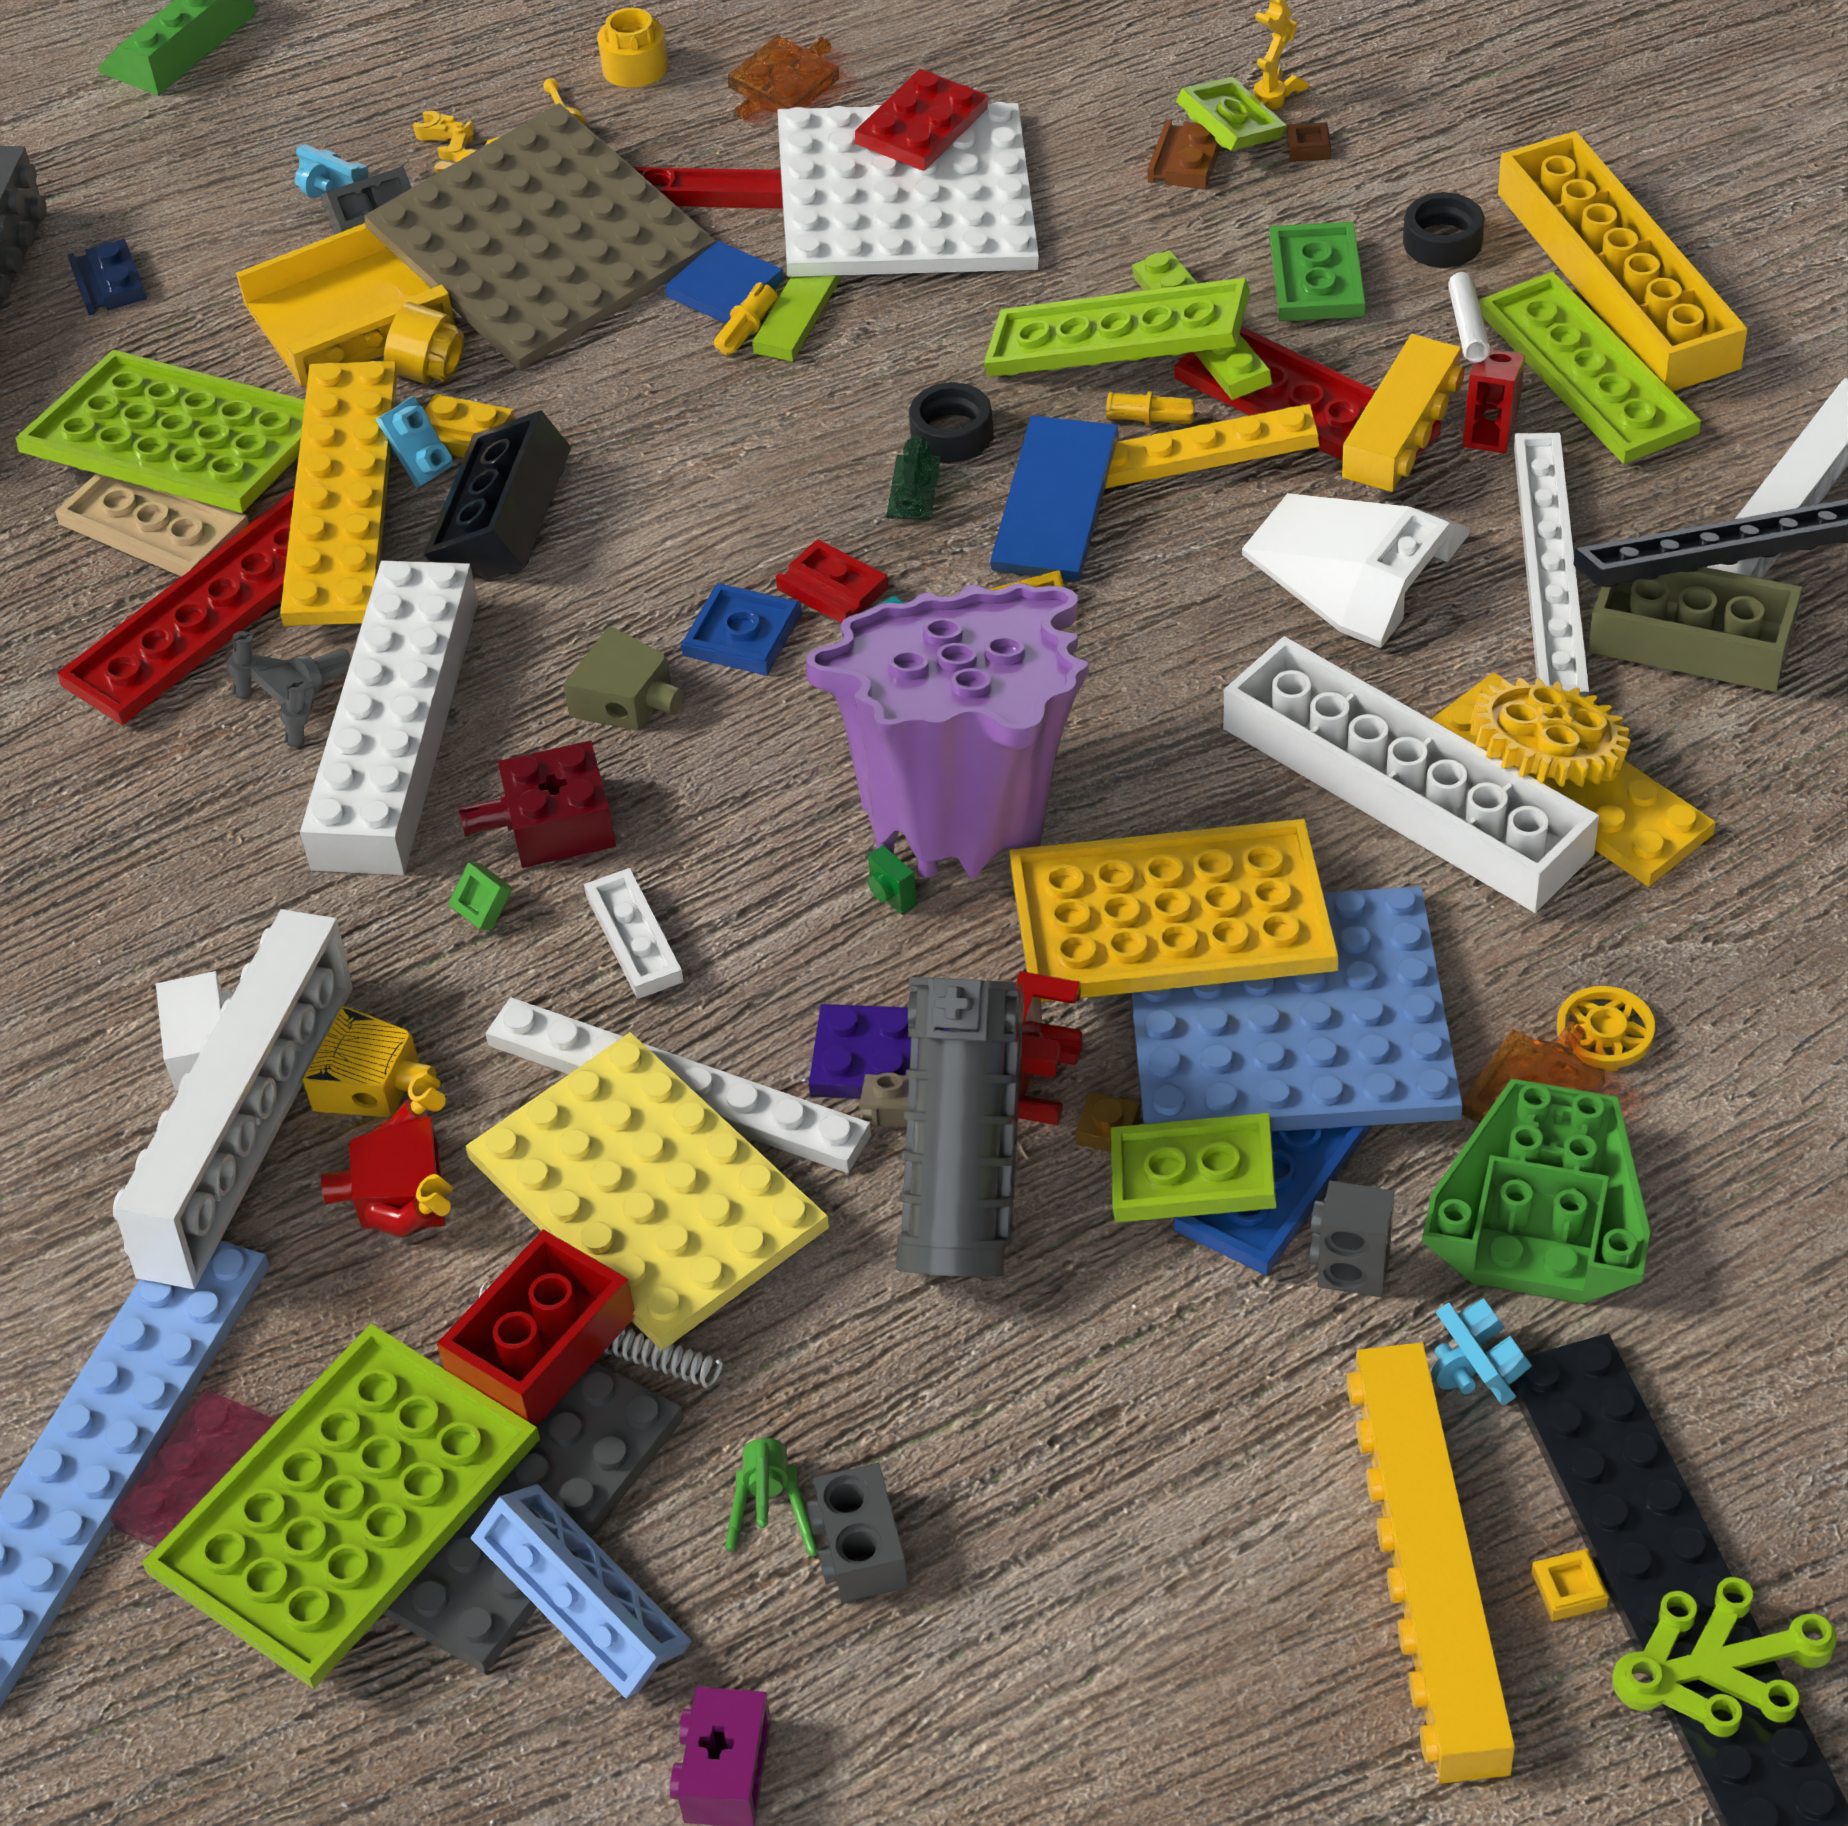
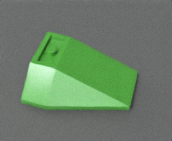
M1511 1078L1433 1190L1422 1242L1472 1284L1583 1304L1641 1283L1650 1238V1228L1618 1097Z

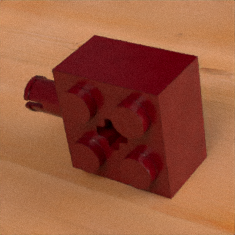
M591 740L499 760L497 762L504 793H500L501 798L464 807L463 805L458 806L465 837L502 827H508V831L513 830L522 868L616 847L610 810Z

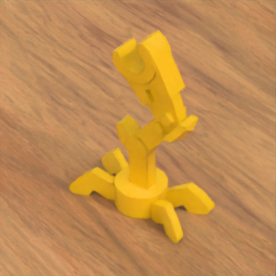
M1269 0L1267 12L1263 14L1257 11L1255 15L1257 22L1273 31V40L1267 55L1257 60L1259 69L1263 70V79L1256 82L1253 94L1271 111L1283 107L1285 97L1289 96L1293 91L1301 92L1309 87V84L1304 79L1294 75L1290 76L1285 82L1281 81L1283 71L1278 68L1279 59L1285 44L1294 39L1297 22L1289 19L1292 12L1286 0Z
M424 111L422 113L424 123L415 122L413 124L415 136L418 140L447 141L451 139L449 146L437 148L439 158L443 160L455 161L456 163L477 151L475 149L465 150L466 144L473 140L475 127L472 121L463 124L462 122H457L454 116L440 114L436 111ZM499 137L488 140L486 145L498 139ZM439 161L434 166L435 172L439 173L454 163Z

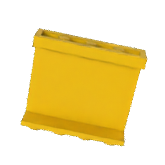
M365 223L236 272L244 305L301 387L307 385L309 364L366 362L384 355L386 339L391 324L398 310L406 302H412L448 314L452 318L453 325H455L449 293L441 284L430 289L418 275L366 228Z

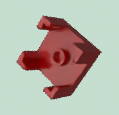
M1020 971L1016 982L1024 985V1013L1018 1118L1058 1126L1063 1111V1103L1025 1096L1032 1074L1054 1077L1058 1069V1062L1075 1065L1079 1060L1083 1047L1082 1032L1078 1029L1042 1023L1041 998L1065 1003H1076L1081 996L1080 981Z

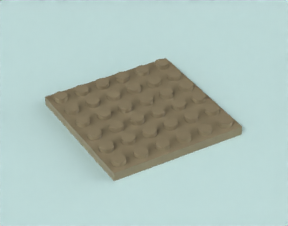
M560 103L364 215L366 228L430 288L442 284L449 293L451 307L519 371L674 278L715 242L708 233Z

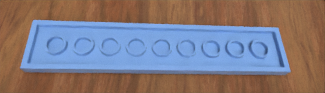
M220 1240L195 1289L139 1279L0 1498V1709L269 1269L270 1265L266 1254Z

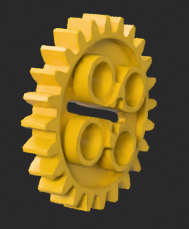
M1517 678L1515 686L1505 680H1501L1499 688L1491 685L1487 686L1485 694H1478L1469 722L1472 725L1470 735L1477 737L1475 745L1488 748L1487 758H1502L1501 768L1506 769L1513 766L1520 768L1518 772L1520 777L1527 776L1529 773L1536 774L1538 782L1542 784L1546 781L1547 777L1554 778L1555 782L1561 787L1564 786L1566 779H1570L1577 786L1583 787L1585 778L1595 784H1600L1602 776L1610 779L1613 778L1615 770L1620 771L1622 769L1631 739L1627 738L1629 728L1621 726L1623 717L1610 715L1612 706H1597V696L1595 695L1584 698L1579 696L1580 688L1578 687L1566 691L1563 690L1561 682L1556 681L1550 687L1546 686L1540 678H1536L1534 685H1529L1524 679Z

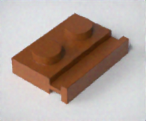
M1166 119L1148 167V182L1154 183L1155 178L1165 179L1166 185L1206 190L1221 146L1216 142L1215 136L1201 124L1184 121L1182 126L1172 125V120Z

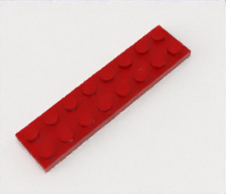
M295 489L57 673L60 685L123 726L233 639L235 633L243 631L282 600Z

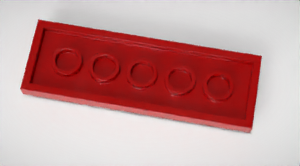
M1242 326L1240 335L1269 368L1272 380L1271 385L1231 400L1194 352L1187 353L1174 365L1175 379L1250 416L1310 404L1319 441V447L1315 448L1343 461L1344 442L1376 390ZM1435 420L1427 446L1424 449L1419 447L1415 458L1440 436L1441 421Z

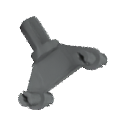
M245 631L235 633L233 635V654L228 658V672L233 676L232 694L239 699L251 697L253 679L281 705L280 719L286 724L284 742L290 747L302 746L305 742L304 725L310 720L314 695L320 692L323 682L348 672L351 662L349 652L341 648L314 659L307 654L293 657L291 660H281L252 654L253 636H250V633Z

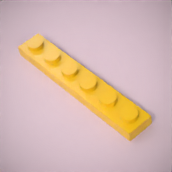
M1307 404L1119 441L1116 443L1105 489L1319 447L1318 433L1311 406Z

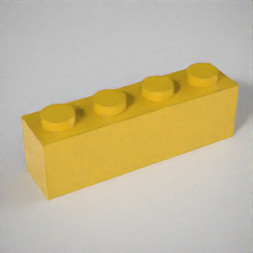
M1415 334L1409 336L1343 444L1342 478L1393 492L1401 477L1409 476L1415 462L1417 450L1419 447L1424 449L1427 446L1435 420L1441 421L1448 407L1449 396L1452 392L1458 393L1462 386L1465 367L1460 366L1461 347Z

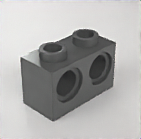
M404 166L328 191L321 201L335 235L365 223L364 215L412 187Z
M1329 1180L1325 1202L1315 1200L1310 1232L1313 1233L1309 1264L1318 1265L1317 1287L1382 1298L1391 1251L1394 1190Z
M880 1463L814 1477L816 1500L806 1502L813 1535L824 1533L827 1548L818 1550L825 1584L836 1582L841 1603L908 1588L905 1558ZM846 1507L859 1508L850 1513L839 1512ZM858 1555L872 1556L865 1561L858 1562L851 1560L853 1557Z

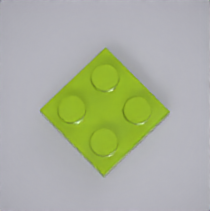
M1234 77L1184 87L1176 99V102L1187 111L1191 120L1205 127L1215 136V140L1220 146L1230 151L1280 139L1287 127L1280 118Z

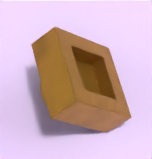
M1089 1092L1075 1131L1076 1144L1111 1152V1127L1137 1125L1140 1117V1102Z

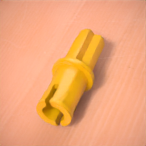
M756 283L747 298L740 305L734 306L730 311V320L714 339V346L720 350L722 355L730 356L736 353L750 334L757 333L761 328V319L778 300L776 292L769 285L766 284L760 292L763 283Z
M1109 391L1106 411L1109 412L1106 413L1107 420L1145 422V426H1151V422L1191 424L1194 419L1195 404L1189 398L1154 396L1153 391H1148L1147 395Z

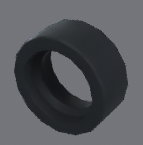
M1439 192L1422 196L1414 200L1406 209L1403 227V245L1406 253L1415 261L1431 267L1448 268L1463 265L1473 260L1481 251L1485 216L1477 203L1460 194ZM1442 224L1455 226L1464 231L1452 235H1438L1424 229L1429 226Z
M941 383L922 390L912 400L909 408L910 434L913 446L921 455L941 462L965 461L979 455L990 444L993 436L992 408L989 398L980 389L964 383ZM948 415L966 416L974 420L971 424L962 428L950 430L939 429L929 425L932 420Z

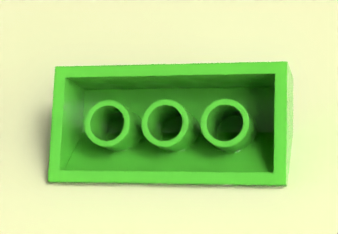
M174 0L121 43L98 67L99 71L103 75L159 96L257 14L254 0Z

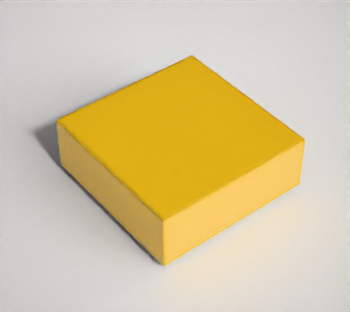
M1588 1548L1533 1562L1531 1573L1552 1622L1607 1608L1609 1597Z

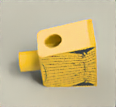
M341 1006L302 1080L312 1111L389 1117L394 1114L405 1091L408 1092L412 1079L423 1072L436 1078V1069L434 1066L418 1063L419 1059L413 1037L407 1030L352 1008Z

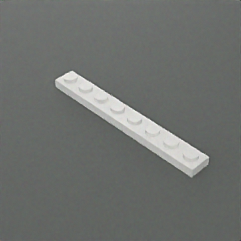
M1516 433L1514 453L1536 675L1546 686L1552 687L1558 681L1561 682L1563 690L1566 691L1578 687L1580 688L1579 696L1585 698L1589 696V685L1576 569L1573 565L1574 551L1560 433Z
M512 997L509 998L485 1033L488 1046L570 1074L623 1037ZM644 1044L744 1137L848 1174L871 1137L870 1122Z

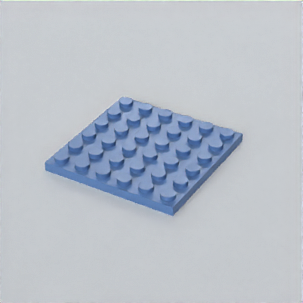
M1422 886L1323 893L1338 954V971L1130 993L1143 1124L1269 1113L1271 1131L1461 1120L1462 1101Z

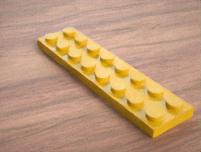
M396 361L309 364L280 610L283 626L358 624L363 622L380 566L391 452L388 438L385 437L375 419L395 408L398 378Z

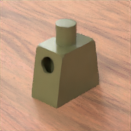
M610 626L563 683L570 717L631 730L642 728L656 709L671 715L677 714L684 701V690L671 684L666 656Z

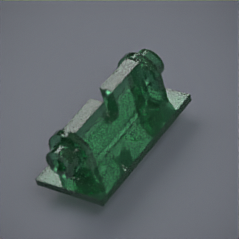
M912 436L904 443L903 455H897L886 514L887 519L931 520L941 456H930L929 444L922 436Z

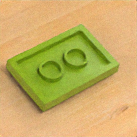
M1269 1113L1111 1127L1112 1206L1115 1223L1276 1208L1272 1132Z

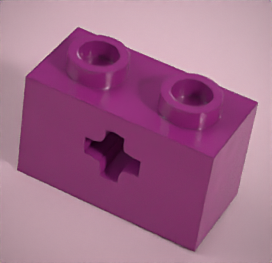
M709 1687L695 1688L692 1709L684 1708L680 1720V1744L686 1745L683 1763L675 1762L673 1764L670 1780L671 1799L679 1801L684 1823L718 1826H755L771 1725L766 1692Z

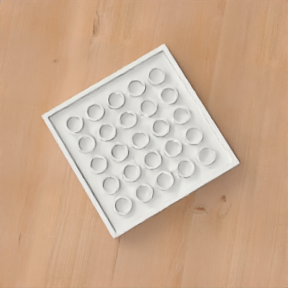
M995 102L988 104V109L925 171L855 144V130L881 105L871 107L834 106L831 108L794 107L791 109H777L787 277L1038 270L1039 255L1018 103Z

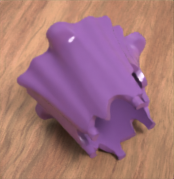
M1017 583L999 590H988L978 585H967L957 595L948 597L937 596L927 592L921 593L914 600L907 603H882L862 613L847 617L840 624L843 637L840 642L816 648L808 653L806 656V676L808 682L815 688L830 692L836 699L841 712L863 811L868 812L876 840V849L884 845L894 854V841H896L900 831L905 835L910 848L918 858V874L920 876L928 878L935 876L938 871V860L954 857L959 859L969 878L973 879L977 878L988 861L1003 849L1040 846L1055 758L1062 732L1074 699L1089 671V663L1073 656L1078 646V635L1060 631L1070 627L1078 617V597L1075 592L1060 586L1032 587L1028 584Z

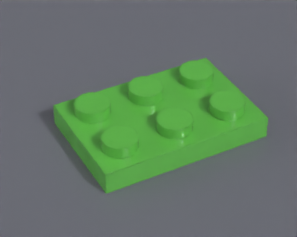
M1354 221L1269 226V242L1279 321L1365 317V298Z

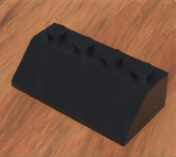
M542 410L473 434L424 551V556L429 561L470 564L472 574L489 580L508 573L516 574L528 564L533 545L541 531L542 522L553 500L554 491L560 476L564 472V466L572 448Z

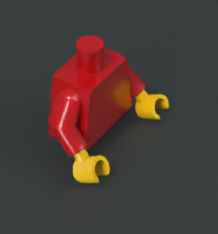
M425 1072L416 1075L409 1084L408 1096L410 1099L406 1100L391 1118L366 1135L353 1138L350 1141V1169L321 1174V1187L326 1205L353 1200L362 1227L367 1229L374 1228L400 1238L407 1237L419 1227L446 1226L445 1216L450 1212L451 1202L444 1196L452 1193L453 1186L442 1178L438 1141L431 1116L426 1117V1109L437 1112L445 1106V1095L437 1090L441 1085L440 1080Z

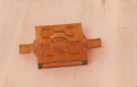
M776 35L728 74V88L742 94L746 98L745 101L735 107V113L738 118L742 119L743 117V121H747L755 112L762 109L778 113L777 109L805 108L839 80V66L821 58L831 51L832 47L828 39L824 40V37H820L809 48H802Z
M1567 1022L1555 1042L1535 1040L1512 1029L1462 1099V1115L1481 1123L1511 1078L1599 1093L1605 1083V1072L1582 1062L1573 1053L1581 1040L1586 1036L1584 1028L1579 1024L1575 1028V1022Z

